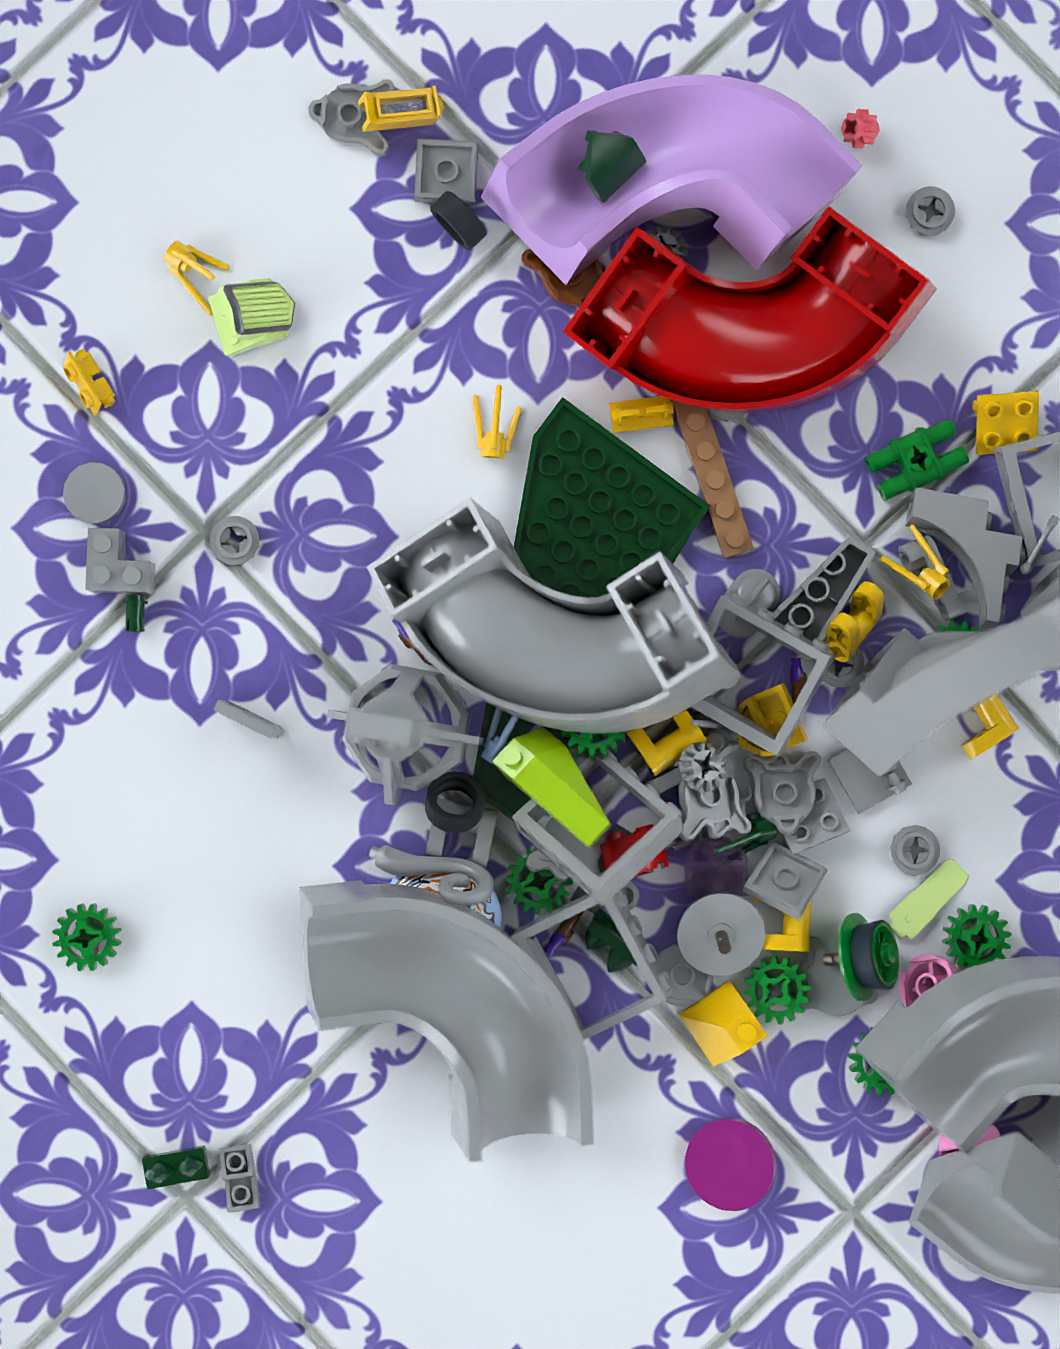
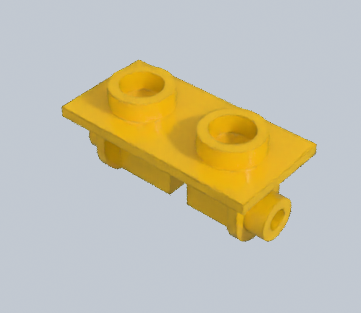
M81 349L75 352L73 356L71 351H69L63 365L64 373L68 380L74 382L79 389V397L85 408H90L94 416H96L102 404L107 408L116 402L113 398L115 394L105 377L95 381L92 379L93 376L100 374L101 371L90 352L86 353L85 349Z
M657 396L609 403L613 434L674 426L673 404L669 398Z

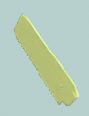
M953 858L944 861L888 915L892 920V923L889 925L900 939L907 935L912 940L966 884L968 874Z

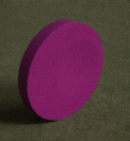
M727 1117L709 1122L692 1137L686 1150L685 1170L691 1187L707 1204L720 1210L740 1211L757 1204L768 1193L776 1175V1157L770 1141L759 1128L748 1121Z

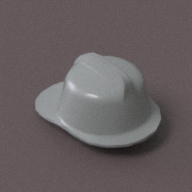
M750 569L742 572L724 594L731 596L732 593H735L740 597L748 599L749 603L747 605L758 611L759 608H763L772 613L780 599V588L777 580L770 573L762 569ZM728 610L719 624L725 633L733 637L745 638L758 631L757 626Z

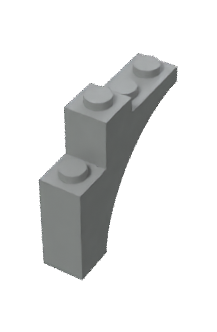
M916 487L909 497L905 526L915 525L919 531L924 532L943 544L960 561L976 592L979 606V629H993L999 622L1003 621L1006 605L1002 604V595L1007 591L1009 575L1018 566H1021L1024 561L1025 548H1021L1022 536L989 531L992 513L988 512L989 501Z

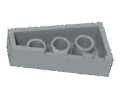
M849 536L773 612L776 615L775 621L784 626L787 623L793 624L804 631L802 636L811 641L817 638L824 642L828 625L838 613H842L877 551ZM758 627L760 633L808 661H813L814 658Z

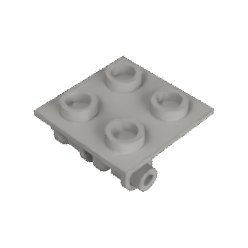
M849 749L828 760L858 814L894 794L902 793L906 790V787L912 785L900 761L896 762L879 777Z
M825 778L814 782L816 800L813 810L799 823L796 832L789 835L783 834L786 839V846L793 855L851 831Z

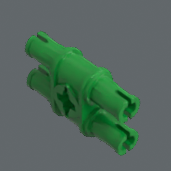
M950 418L926 429L924 427H917L914 432L898 439H890L888 446L864 457L866 466L871 473L893 463H897L900 466L901 474L877 485L878 492L883 501L908 490L913 492L916 487H923L936 480L941 481L946 473L969 463L967 452L962 446L938 457L932 450L933 445L957 434ZM914 455H921L923 460L919 464H912L910 459Z

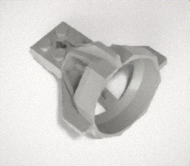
M391 664L351 693L348 713L329 709L327 713L329 718L346 721L343 743L368 780L372 783L384 785V802L389 805H399L402 788L424 791L433 780L461 765L464 760L467 743L483 745L484 737L468 735L472 716L471 712L443 673ZM397 678L389 690H384L364 704L362 709L359 708L364 697L374 686L385 680ZM422 681L435 688L444 698L451 713L452 725L428 721L427 715L413 696V693ZM424 743L448 746L444 756L431 769L416 776L404 777L400 762L420 749ZM358 744L365 745L371 755L376 757L380 772L363 758Z

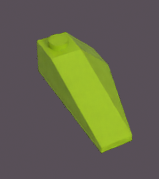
M544 727L513 738L492 761L506 778L589 849L611 826L566 745Z

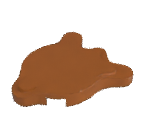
M531 249L524 251L521 257L522 264L539 275L550 297L562 304L578 308L603 275L602 265L597 258L589 267L565 285Z

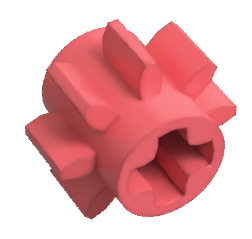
M857 108L856 114L847 113V117L841 126L844 136L843 141L852 143V148L863 149L865 144L873 145L880 132L877 115H869V110Z

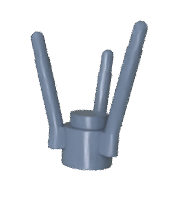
M496 708L488 736L482 745L485 750L481 756L494 764L492 761L509 744L507 739L518 720V716L513 715L501 737L496 735L494 738L503 711ZM536 724L529 732L538 730L543 726Z

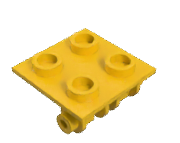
M1039 391L977 395V400H973L972 409L976 413V455L995 454V447L1038 436ZM1037 448L1029 449L1026 451H1037Z

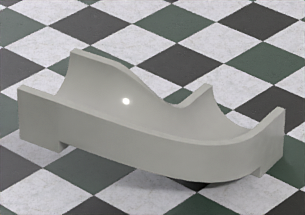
M469 498L367 566L391 617L401 623L412 643L431 664L446 677L485 702L537 725L583 733H617L640 729L665 721L683 712L742 675L700 616L685 587L689 583L684 574L661 552H658L606 586L610 593L605 596L583 598L566 595L534 581L526 571L500 521L472 498Z
M1060 565L1037 584L1020 611V614L1024 617L1013 623L986 631L933 633L924 636L920 640L904 628L867 662L822 726L880 777L927 736L966 710L1042 671L1060 670Z
M362 880L299 887L307 1008L319 1031L392 1022L410 1027L431 1041L445 1055L452 1073L448 1075L451 1132L469 1163L482 1161V1150L489 1144L502 1138L521 1134H554L573 1139L581 1146L594 1144L589 1060L581 1032L570 1008L554 983L526 951L504 930L468 906L451 904L445 901L439 893L414 886L364 884Z
M1030 956L994 960L969 967L949 976L925 991L908 1008L896 1002L856 1046L855 1050L926 1124L967 1153L1003 1111L1015 1100L1030 1095L1046 1094L1060 1096V957Z
M1019 1132L974 1145L967 1153L959 1150L929 1160L909 1224L952 1259L975 1274L1017 1289L1060 1294V1166Z

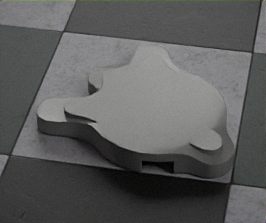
M384 79L372 86L349 83L341 84L328 95L310 103L308 112L311 119L320 124L332 141L345 146H364L378 157H383L388 153V142L378 130L363 132L362 125L367 120L365 107H359L358 101L365 91L371 93L395 91V86L391 80ZM380 105L382 114L391 113L387 105Z
M807 752L796 764H791L785 753L773 756L768 760L761 759L756 755H748L743 761L744 770L751 776L754 782L753 796L758 812L765 819L773 823L782 834L789 835L796 832L799 823L813 810L816 800L813 776L821 763V756L817 752Z
M706 758L704 761L696 762L702 767L703 774L710 770V767L706 765ZM726 776L722 780L721 786L709 792L696 791L690 788L682 779L678 790L679 802L683 811L682 825L684 831L678 836L682 840L689 841L695 838L703 826L707 828L708 835L712 839L721 837L727 830L739 836L746 835L751 831V823L740 809L739 791L733 777L729 778Z
M552 817L548 821L545 830L599 878L601 874L598 868V860L602 853L599 845L605 841L604 833L589 849ZM539 849L530 854L526 860V866L530 871L549 870L562 882L567 881L569 878Z
M810 937V950L806 952L807 959L801 964L798 971L799 974L808 973L809 976L804 980L805 985L812 986L811 990L805 991V995L811 998V1002H802L801 1005L804 1009H818L829 1015L844 1016L853 1013L863 1005L874 1003L878 997V989H875L872 997L867 1001L854 999L844 983L840 965H824L823 955L833 952L827 950L816 937Z

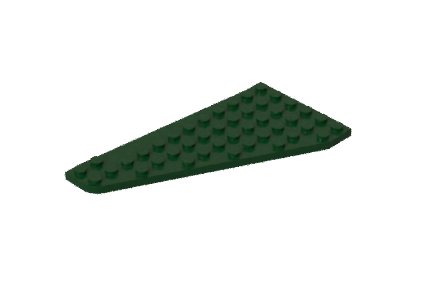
M562 397L533 435L514 549L530 577L537 583L554 591L575 597L595 598L605 596L610 593L606 586L658 552H661L674 564L691 533L711 506ZM487 702L480 737H484V741L488 736L496 711V707ZM502 711L494 738L496 735L501 737L513 715ZM518 718L507 741L510 742L513 738L528 733L536 724ZM543 726L566 745L569 739H563L561 733L563 730ZM478 745L473 777L483 786L486 795L485 801L514 822L512 816L531 798L506 778L496 765L485 760L481 756L485 748L482 745Z

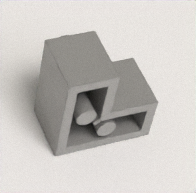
M88 528L85 590L93 593L154 595L156 564L150 561L125 560L126 532L112 528Z

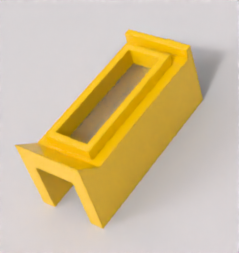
M436 86L375 93L365 91L358 101L359 107H365L367 120L362 125L363 132L434 125L443 113V100L440 95H437Z

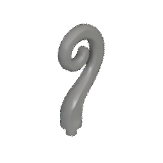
M384 845L381 848L373 846L369 852V857L375 859V866L392 875L410 877L434 873H451L441 878L438 889L439 895L445 901L454 905L473 906L481 904L491 897L494 890V881L488 870L470 860L445 856H416L397 850L389 845ZM470 878L477 883V887L470 891H457L453 889V887L467 888L470 884Z

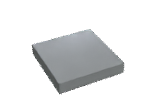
M417 139L415 202L434 203L446 191H451L465 204L476 205L478 141Z
M218 700L213 709L269 738H278L282 730L281 726L227 700Z
M772 841L746 882L743 892L800 920L824 880L828 869L799 854L793 855L790 849Z

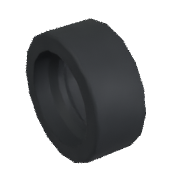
M446 191L430 206L431 213L442 228L466 250H471L487 235L484 225L475 213L451 191Z
M457 771L446 772L433 780L428 786L425 811L429 821L436 828L444 832L457 834L471 830L477 826L483 816L486 797L483 786L475 777L465 772ZM446 791H461L473 800V808L467 813H448L437 804V797Z

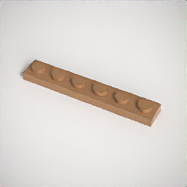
M670 399L703 499L711 506L708 514L723 559L753 550L754 547L708 410Z

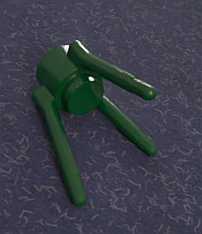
M759 812L746 814V818L751 822V831L748 835L717 847L715 853L719 854L748 842L752 843L718 861L717 866L722 867L755 848L768 844L769 840L777 838L776 826L764 817H761Z

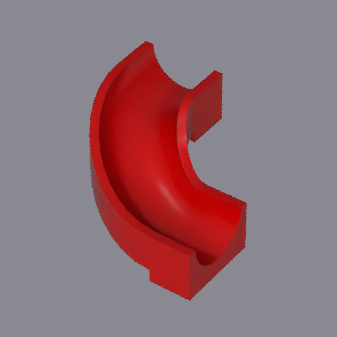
M829 206L790 257L792 260L790 265L773 277L753 282H732L707 276L659 240L636 227L562 332L609 369L618 372L634 384L659 396L694 407L715 411L738 413L769 412L792 408L821 399L863 376L883 359L898 342L936 292L937 288L928 278Z

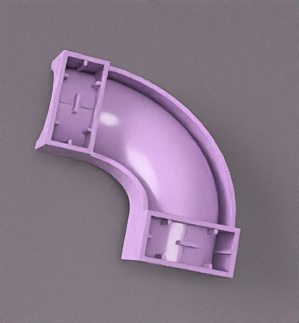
M705 74L675 75L626 84L599 93L562 111L499 159L481 198L565 285L589 267L597 258L602 256L608 250L611 243L626 232L657 216L685 208H702L717 214L719 218L713 227L755 270H758L830 206L863 165L817 118L803 106L778 91L755 82L733 77ZM587 130H595L599 133L618 131L623 135L634 138L647 161L604 203L595 198L585 179L586 173L578 169L579 164L585 159L589 143L585 140Z

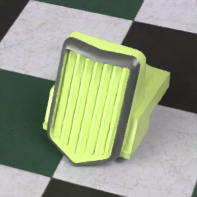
M271 278L248 280L239 284H227L218 288L217 294L208 297L225 356H234L253 347H264L289 337L287 330L291 328L293 323L295 302L279 283L272 281Z

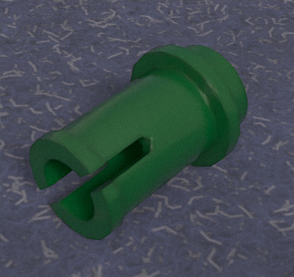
M126 594V600H123V603H126L124 631L145 632L144 611L145 604H148V601H145V595Z

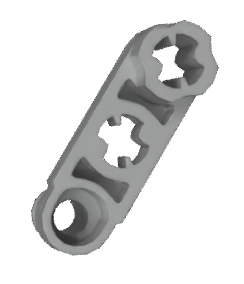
M929 535L923 536L940 563L945 567L934 540ZM917 540L899 546L900 561L908 571L911 572L920 568L922 572L928 567L935 569V566ZM947 574L945 577L950 580V586L934 602L942 618L945 621H950L964 615L966 610L977 606L978 601L974 587L957 593L949 574Z

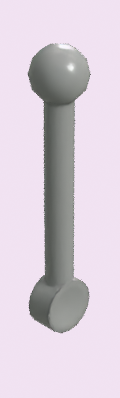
M1052 515L1048 520L1047 527L1028 560L1020 566L1022 574L1027 575L1032 572V564L1050 532L1057 525L1058 517Z

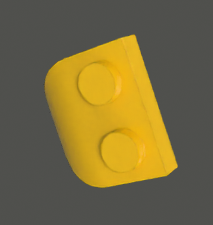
M782 683L744 700L738 706L737 712L778 735L794 704L785 683ZM801 721L786 749L808 740ZM738 734V743L743 749L763 757L774 755Z

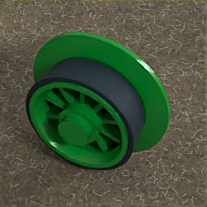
M850 913L844 918L839 932L838 952L823 955L825 966L840 965L844 983L854 999L867 1001L872 997L875 989L889 990L893 988L899 972L898 946L889 924L884 920L868 923L859 913Z

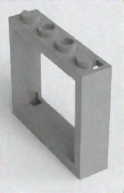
M1060 430L994 448L1014 535L1022 536L1021 548H1025L1023 563L1031 555L1037 544V539L1016 453L1059 442ZM1060 549L1043 554L1039 552L1032 564V568L1059 561Z
M732 593L731 596L721 595L706 623L713 636L728 610L817 660L778 735L710 696L691 706L778 756L784 753L833 663L836 654L830 652L831 647L824 644L825 642L814 638L811 641L802 636L804 631L790 623L784 626L775 621L776 615L763 608H759L757 611L748 606V599L740 597L735 593Z
M608 749L607 758H603L601 753L598 752L595 759L591 760L589 752H585L582 757L578 756L574 760L584 779L600 766L662 820L599 878L537 823L547 812L532 799L512 816L518 831L601 906L606 904L684 831L680 810L673 803L668 802L666 804L662 801L659 793L650 784L643 785L639 781L637 774L629 766L623 768L618 764L617 758Z
M620 890L605 906L653 994L586 1026L581 1021L535 935L598 903L590 895L586 894L552 911V913H548L518 928L510 936L541 967L557 987L574 1016L583 1040L666 1002L673 992L668 980L670 976L666 971L662 972L657 963L658 956L654 947L645 941L642 935V925L635 915H631L626 906L628 904L626 895H622Z

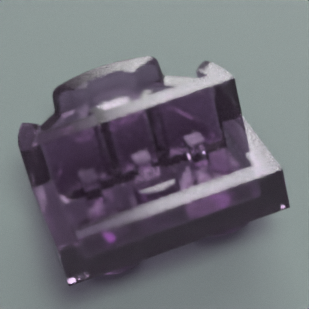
M707 836L696 841L687 851L684 860L685 897L700 898L712 892H726L738 896H748L747 893L743 892L744 886L748 881V860L744 850L738 846L716 854L715 849L717 847L734 841L726 836H721L717 839Z

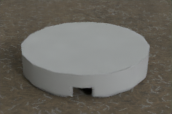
M89 462L78 466L69 474L64 483L63 498L67 509L74 517L88 524L105 523L111 521L121 512L126 500L125 485L123 479L113 468L103 463Z
M678 944L671 945L660 952L657 963L662 972L666 971L670 976L668 980L673 990L666 1001L667 1003L679 1007L691 1006L706 996L710 991L713 975L703 973L691 966L683 957Z

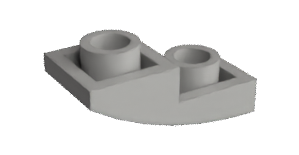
M251 1144L220 1148L222 1180L225 1181L228 1213L261 1208Z

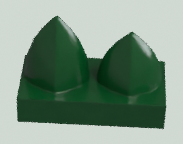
M599 908L587 926L585 934L587 950L600 949L607 945L611 947L607 958L608 973L622 971L632 964L637 966L612 917Z
M205 1145L148 1155L142 1158L147 1190L208 1179L210 1177Z

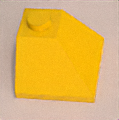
M727 980L704 996L699 1002L678 1014L713 1067L743 1054L768 1037L730 980Z

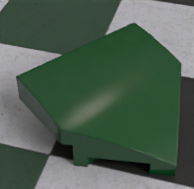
M587 130L585 138L589 142L585 159L579 164L578 169L586 173L585 179L595 198L604 203L647 161L634 138L623 135L618 131L599 133L595 130Z

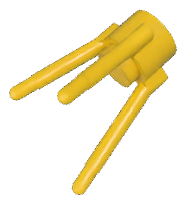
M176 240L168 247L164 254V261L170 265L168 271L181 281L200 306L211 316L213 313L210 306L184 276L182 270L186 273L193 268L208 279L214 280L215 275L198 264L196 257L224 270H229L230 266L198 251L190 244L185 246Z
M501 385L496 386L491 432H486L485 437L478 395H473L478 438L477 449H481V457L505 459V452L511 451V441L522 408L520 406L516 407L506 438L504 439V433L498 432L502 398Z
M912 524L910 525V530L935 566V569L928 567L917 577L885 556H881L880 561L911 583L920 587L933 600H936L950 586V580L945 577L949 570L940 563L922 534Z

